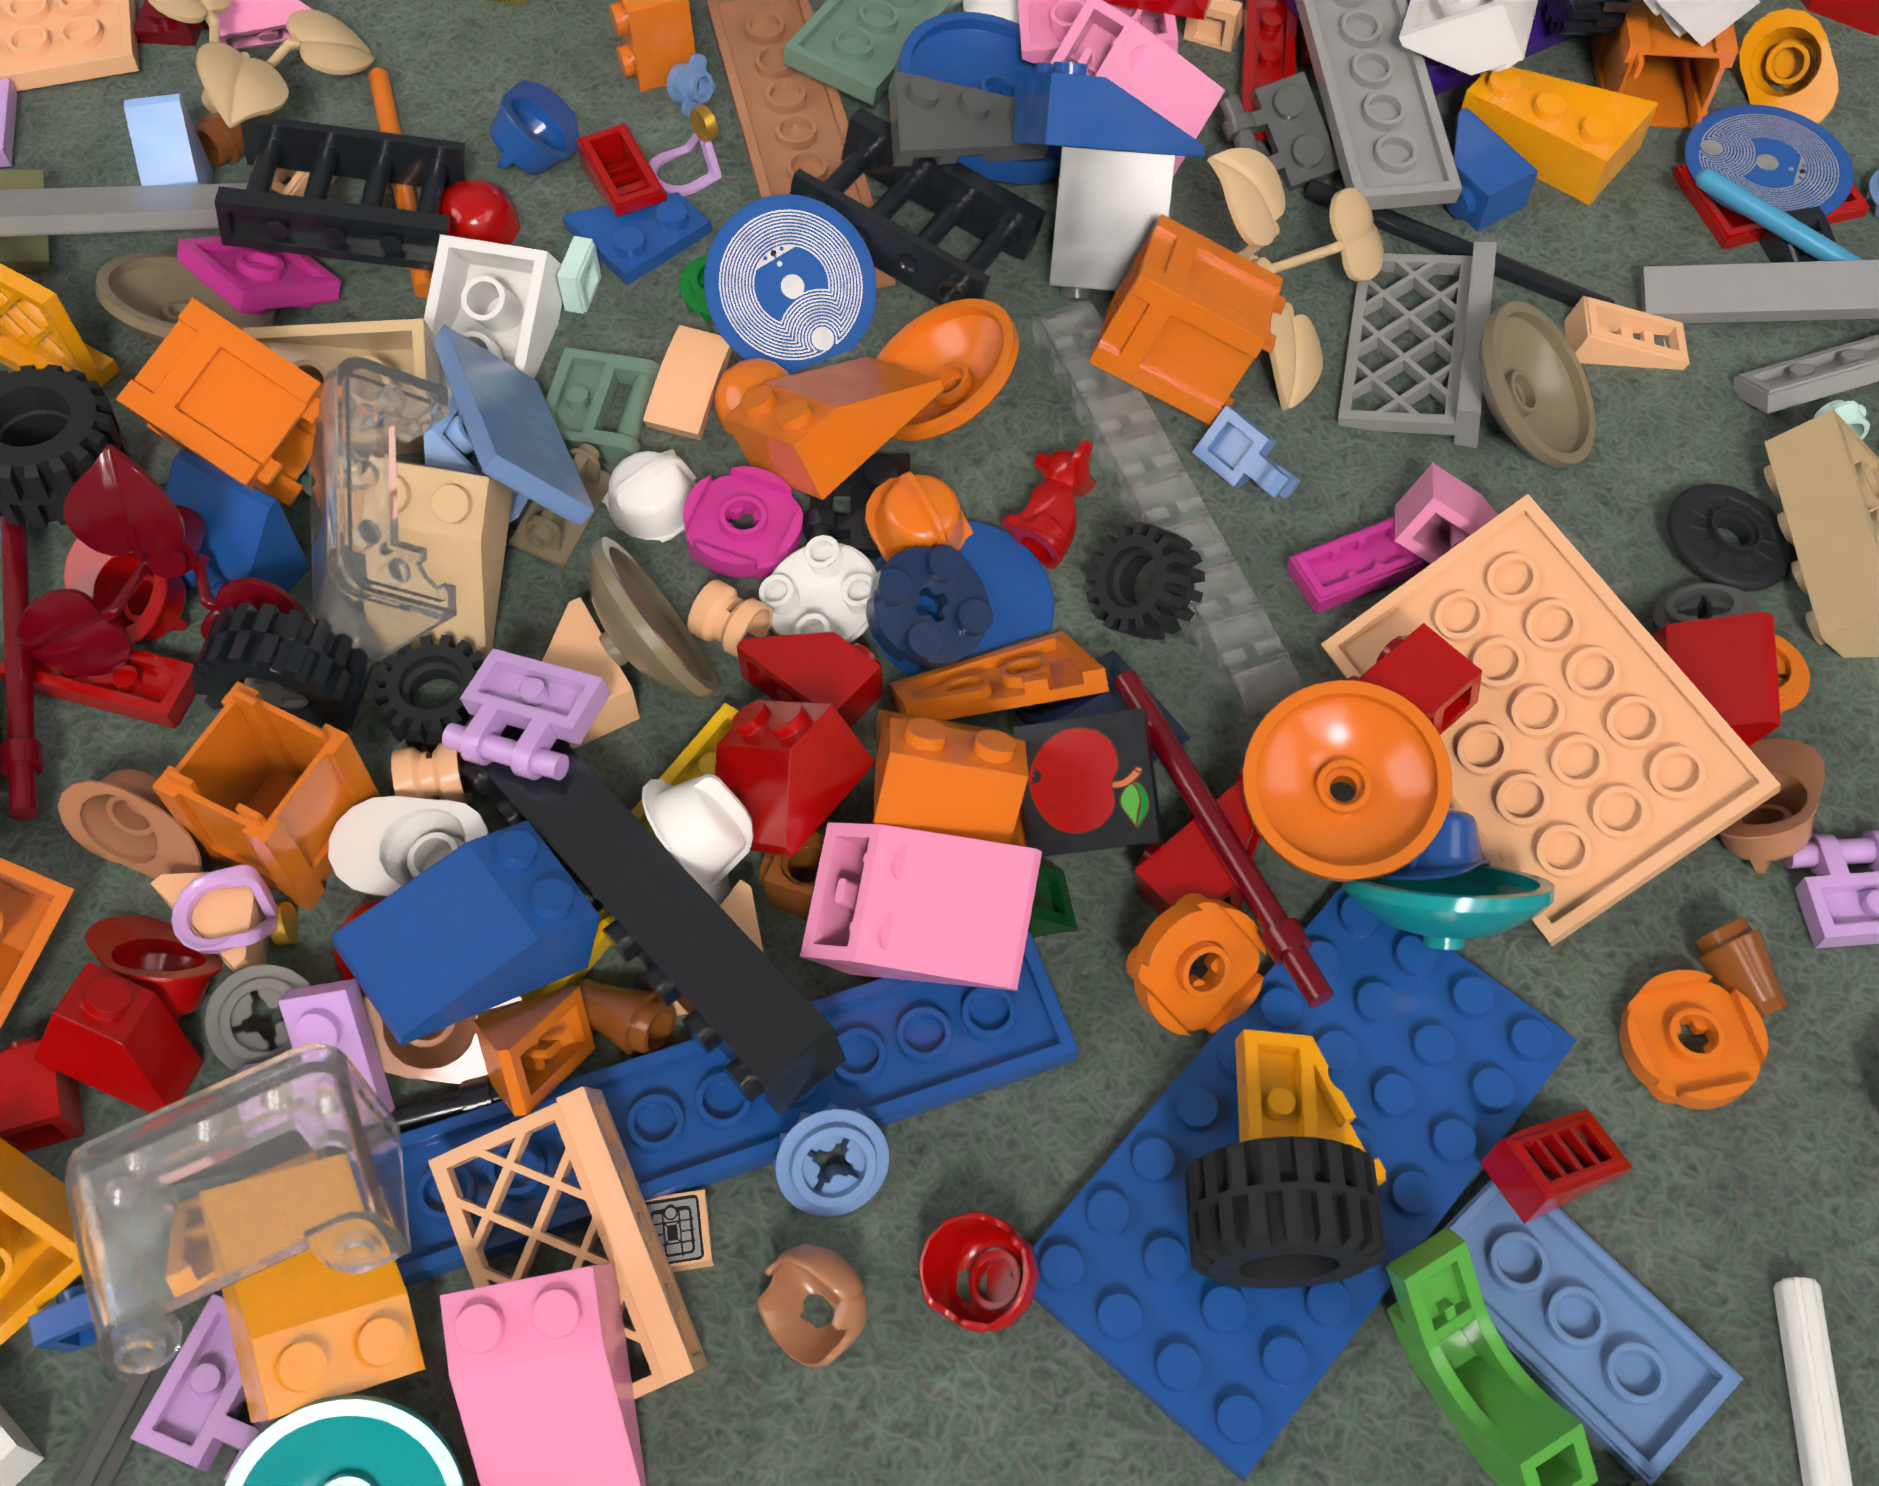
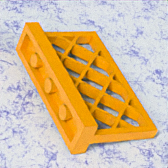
M0 263V363L15 371H20V366L35 364L36 369H44L48 364L62 366L64 373L75 369L84 373L88 381L95 380L101 387L120 371L113 358L83 343L55 292Z

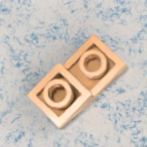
M682 325L678 326L660 367L643 418L646 427L697 440L702 439L714 399V392L723 372L727 370L733 350L721 335Z

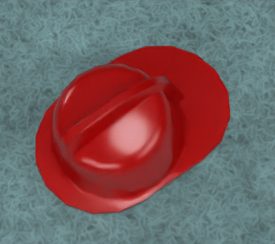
M77 538L66 557L63 576L65 588L77 589L88 594L102 611L113 602L140 561L136 560L131 552L121 556H109L99 553ZM149 571L121 613L112 620L127 630L132 639V644L139 640H157L167 635L171 630L184 631L187 629L189 623L182 615L186 602V585L182 577L167 579Z
M122 915L104 918L92 924L85 934L88 948L104 969L155 992L177 1024L180 1016L197 1011L205 998L211 976L220 973L224 965L213 954H202L184 946L175 936L172 925L150 916Z

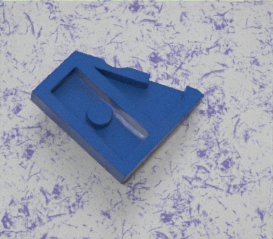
M678 192L666 194V201L618 217L615 216L608 205L571 212L562 217L565 229L573 236L593 239L598 259L626 285L634 282L712 233L711 221Z

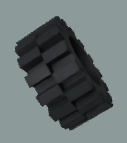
M1134 522L1133 527L1124 524L1116 528L1119 538L1107 535L1101 541L1107 549L1105 554L1095 551L1090 560L1099 564L1097 572L1087 571L1086 582L1096 585V589L1086 592L1088 602L1097 604L1092 613L1096 619L1103 620V625L1107 628L1145 640L1148 638L1153 640L1165 639L1164 632L1175 635L1182 630L1177 619L1190 622L1195 615V612L1188 608L1190 601L1201 603L1203 592L1194 590L1195 583L1205 582V571L1194 568L1195 565L1202 562L1199 552L1190 549L1193 544L1188 539L1152 524ZM1153 559L1156 567L1153 588L1146 599L1137 604L1134 595L1136 578L1142 567Z
M442 634L439 645H434L431 635L419 637L422 647L414 650L409 641L400 645L399 648L403 657L398 659L390 653L383 660L388 672L377 670L374 678L378 688L373 689L374 699L393 737L399 743L405 739L408 747H414L417 750H420L422 744H425L429 753H433L437 745L442 743L443 731L448 724L456 723L465 726L470 714L467 712L460 697L484 662L483 657L478 651L473 652L470 643L461 640L456 646L452 636ZM447 679L459 686L458 694L449 703L441 707L418 709L413 705L416 692L429 681Z

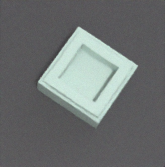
M574 236L557 274L565 311L581 314L587 312L602 277L593 239Z

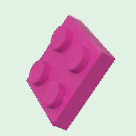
M221 236L178 240L177 261L240 313L259 315L269 309L284 307L303 309L310 308L315 303L338 301L341 280L308 255L222 245Z

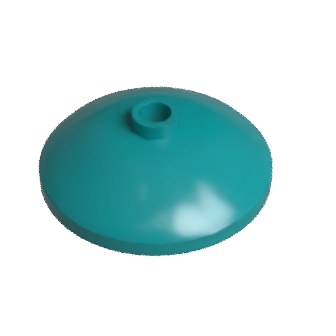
M1479 865L1466 873L1440 879L1389 880L1377 878L1368 881L1353 880L1351 882H1342V887L1353 901L1382 922L1407 932L1423 935L1422 944L1424 946L1441 950L1465 948V939L1503 934L1537 917L1554 902L1555 885L1545 878L1517 870Z
M337 1395L310 1402L289 1414L278 1417L267 1425L245 1448L225 1486H465L459 1463L451 1447L434 1426L418 1413L391 1400L375 1396Z

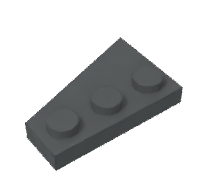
M899 71L894 72L889 84L893 167L911 166L914 158L934 157L937 165L955 164L958 156L979 155L987 162L1036 160L1044 158L1050 145L1012 142L1016 100L1014 97L934 80L926 76H917Z

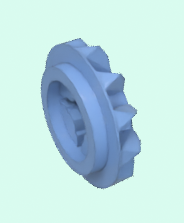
M830 1102L825 1110L813 1114L801 1112L798 1123L788 1133H780V1147L776 1159L773 1160L778 1185L783 1195L792 1205L811 1215L824 1217L838 1216L858 1209L877 1193L888 1171L889 1149L879 1125H876L859 1107L854 1111L841 1109ZM837 1143L841 1144L842 1154L852 1167L846 1164L842 1166L830 1164L825 1172H820L821 1167L817 1157L810 1150L812 1149L817 1152L820 1149L830 1152Z

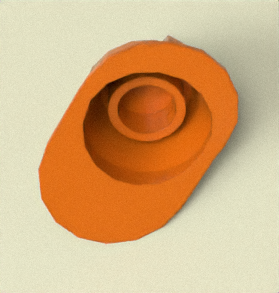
M908 471L901 476L890 478L875 488L866 504V525L871 538L886 563L896 554L915 547L935 548L940 545H946L959 552L965 539L973 534L961 510L956 493L945 482L933 476L913 475L911 471Z

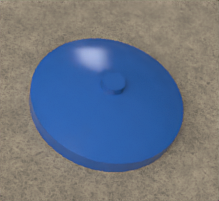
M951 12L922 22L909 34L899 55L895 71L926 76L934 80L965 87H974L983 91L1016 98L1018 74L1036 73L1037 64L1022 60L1018 23L985 13ZM1049 146L1043 159L987 162L979 155L958 156L957 161L991 180L1012 184H1038L1059 178L1062 146Z

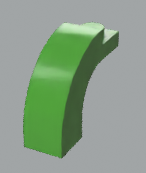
M1446 1227L1387 1264L1386 1268L1397 1299V1303L1387 1308V1311L1403 1350L1419 1378L1487 1475L1498 1486H1591L1599 1481L1582 1422L1547 1395L1528 1376L1497 1332L1487 1311L1466 1241Z

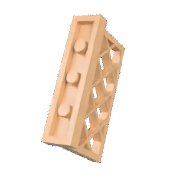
M582 1086L556 1098L557 1103L430 1159L428 1162L474 1289L496 1285V1283L501 1284L526 1279L541 1242L577 1256L572 1269L586 1267L588 1261L596 1265L615 1264L622 1315L626 1307L634 1326L633 1328L624 1324L625 1337L641 1344L652 1373L632 1383L635 1400L709 1366L602 1090ZM556 1123L566 1149L555 1175L551 1176L520 1163L532 1133ZM513 1142L507 1157L493 1152ZM478 1157L503 1167L486 1207L464 1198L454 1168ZM572 1167L580 1187L566 1182ZM516 1172L550 1186L534 1226L499 1212ZM562 1191L585 1200L592 1216L581 1246L546 1232ZM470 1212L482 1217L477 1230L475 1229ZM494 1223L529 1236L513 1277L489 1267L483 1249ZM598 1237H600L607 1257L593 1251Z

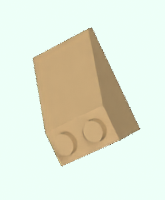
M423 318L243 328L245 333L321 382L326 389L323 394L325 399L345 414L346 417L340 425L347 430L333 449L323 444L319 451L381 455L424 452L423 433L440 410L441 401L439 362L432 341L435 335Z
M367 457L359 527L369 643L399 648L400 645L409 641L414 650L422 647L419 637L431 635L434 645H439L442 634L452 636L456 646L461 640L470 643L473 652L478 651L483 659H486L493 648L513 489L485 474Z

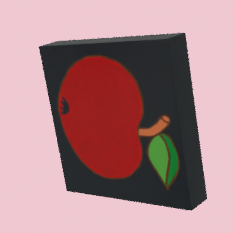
M1139 708L1013 727L1014 736L1025 740L1029 777L1022 804L1027 847L1042 851L1041 858L1163 842L1146 709Z

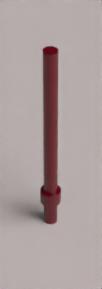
M2 515L0 516L7 740L0 746L1 773L8 777L9 816L14 820L27 821L38 816L37 776L44 770L43 745L35 739L32 655L29 651L22 649L16 636L19 620L24 610L30 604L27 521L20 526L6 523Z
M1128 670L1121 673L1115 679L1114 686L1129 710L1139 708L1147 710L1151 746L1264 931L1261 941L1276 965H1284L1310 1008L1326 1003L1334 996V991L1308 951L1312 942L1296 918L1287 917L1135 670Z

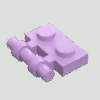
M492 648L460 697L467 712L475 716L468 726L456 723L448 724L443 731L442 744L445 748L460 752L465 761L485 766L492 761L510 766L515 775L531 780H538L542 776L561 780L568 771L569 758L565 754L551 751L550 749L557 739L580 745L611 693L602 677ZM506 725L525 729L518 741L500 736Z
M1868 830L1863 833L1861 838L1837 839L1833 834L1829 833L1815 834L1811 836L1803 850L1791 857L1782 859L1786 869L1811 868L1812 873L1816 874V876L1804 877L1794 888L1815 949L1879 944V830ZM1867 863L1869 869L1874 871L1850 873L1847 865Z
M216 1294L211 1295L130 1439L205 1473L208 1472L223 1443L238 1449L239 1452L224 1478V1481L227 1482L245 1448L267 1425L277 1418L255 1422L253 1426L236 1420L246 1402L223 1297Z

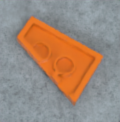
M1064 631L889 683L892 699L899 713L945 721L1109 692L1105 668Z

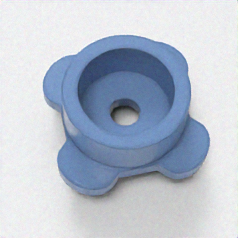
M692 54L689 63H676L671 68L667 77L668 95L675 104L682 105L681 111L687 117H690L691 109L708 102L716 92V83L711 74L707 72V60L702 54Z

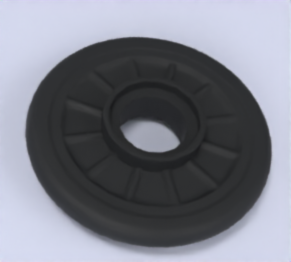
M1702 484L1684 490L1670 505L1667 514V530L1671 543L1681 559L1706 580L1715 584L1731 586L1744 592H1752L1774 586L1789 571L1793 556L1792 544L1785 539L1779 527L1777 515L1762 501L1749 493L1727 485ZM1718 528L1727 529L1739 538L1742 546L1733 545L1726 541L1719 534Z

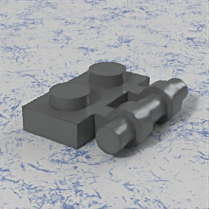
M1304 71L1254 89L1252 100L1257 111L1245 112L1239 95L1227 97L1219 103L1225 118L1222 128L1228 142H1234L1236 148H1250L1260 152L1254 134L1265 131L1273 155L1266 157L1272 162L1278 175L1281 174L1289 191L1308 186L1312 179L1322 182L1339 174L1340 167L1336 153Z

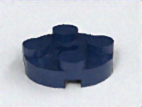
M940 545L935 548H910L893 556L876 574L872 582L871 597L867 600L866 616L868 625L880 647L899 662L905 658L913 664L923 665L920 668L921 670L930 671L964 660L979 646L985 632L990 629L993 623V613L989 606L988 596L982 581L975 571L963 561L961 554L956 549L946 545ZM921 596H927L940 607L938 612L940 621L935 622L930 614L924 616L918 614L916 607L922 602Z

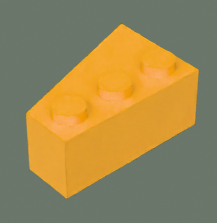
M1510 67L1499 72L1485 71L1466 91L1461 110L1467 107L1538 170L1537 179L1590 206L1641 147L1659 103Z

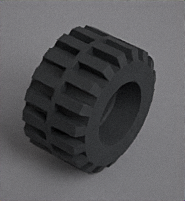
M35 364L20 366V371L8 373L7 370L1 371L0 516L3 515L6 523L20 526L25 521H30L32 528H47L48 523L59 521L60 525H65L64 501L72 485L90 468L101 451L107 445L112 444L129 457L108 396H105L102 387L95 380L88 381L84 373L75 369L64 373L62 366L48 364L44 369H36Z
M1315 1137L1261 1138L1238 1142L1216 1149L1192 1161L1188 1165V1169L1184 1170L1191 1267L1193 1270L1198 1271L1200 1275L1218 1282L1240 1287L1297 1288L1345 1280L1367 1271L1384 1260L1386 1248L1374 1158L1369 1153L1363 1152L1361 1148L1330 1139Z

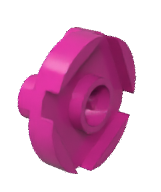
M751 466L730 468V475L721 476L713 481L711 474L700 480L692 488L684 504L683 524L688 553L693 560L701 562L710 570L725 576L736 578L752 577L757 579L768 577L800 545L803 532L801 505H798V502L793 498L792 488L783 478L768 470ZM744 514H749L753 516L754 527L750 529H737L728 521L729 519L740 520Z

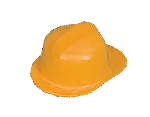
M1787 8L1770 12L1756 21L1744 36L1739 52L1740 70L1750 104L1783 108L1803 115L1818 124L1821 123L1835 104L1839 92L1838 73L1829 41L1819 20L1805 11ZM1767 79L1789 90H1774L1771 86L1767 84Z

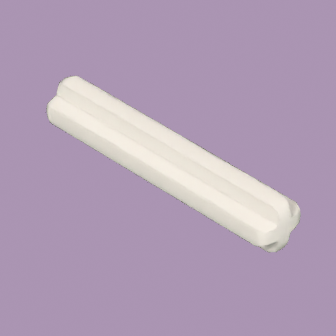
M1784 1278L1780 1282L1775 1283L1773 1289L1803 1486H1853L1821 1287L1812 1278Z

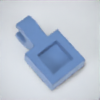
M1226 405L1192 451L1193 454L1233 487L1240 488L1251 478L1274 498L1280 495L1286 499L1301 482L1291 471L1267 456L1277 441L1233 406Z

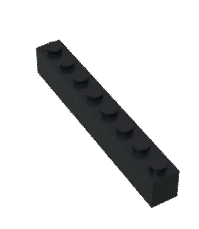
M506 725L500 736L518 741L525 729ZM557 739L550 749L551 751L565 754L569 758L568 771L561 780L544 776L538 780L527 779L515 775L510 766L493 761L486 766L468 762L461 767V771L469 783L483 799L493 793L501 801L494 808L507 827L529 821L595 910L608 922L609 925L602 930L615 950L627 963L638 956L648 968L641 975L656 997L666 1007H669L677 1000L688 1013L682 1019V1022L698 1045L707 1054L718 1047L731 1061L723 1068L736 1088L749 1102H752L761 1095L779 1116L846 1061L833 1026L564 740Z

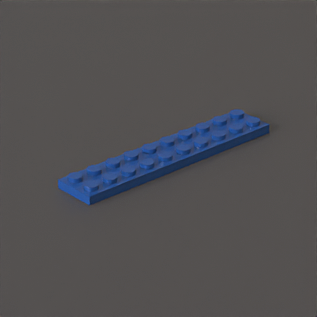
M1029 930L1017 991L881 978L810 1001L833 1026L846 1061L779 1116L761 1095L752 1102H749L741 1094L723 1068L731 1061L718 1047L707 1054L694 1039L563 1081L530 1114L557 1103L556 1098L582 1086L602 1090L645 1201L664 1195L689 1192L773 1164V1160L776 1159L780 1147V1133H788L798 1123L801 1112L813 1114L825 1110L830 1102L841 1109L854 1111L859 1107L876 1125H879V1127L1075 1062L1078 1059L1079 1050ZM504 1101L359 1147L367 1187L405 1287L466 1267L428 1160L526 1117L514 1116ZM556 1123L532 1133L520 1163L551 1176L555 1175L566 1149ZM513 1142L493 1152L507 1157ZM478 1157L454 1168L464 1198L486 1207L503 1167ZM572 1167L566 1182L580 1187ZM516 1172L499 1212L534 1226L550 1186ZM562 1191L546 1232L559 1236L589 1226L592 1216L586 1201ZM470 1212L475 1229L477 1230L482 1217ZM494 1223L483 1249L486 1259L488 1260L525 1247L529 1236Z

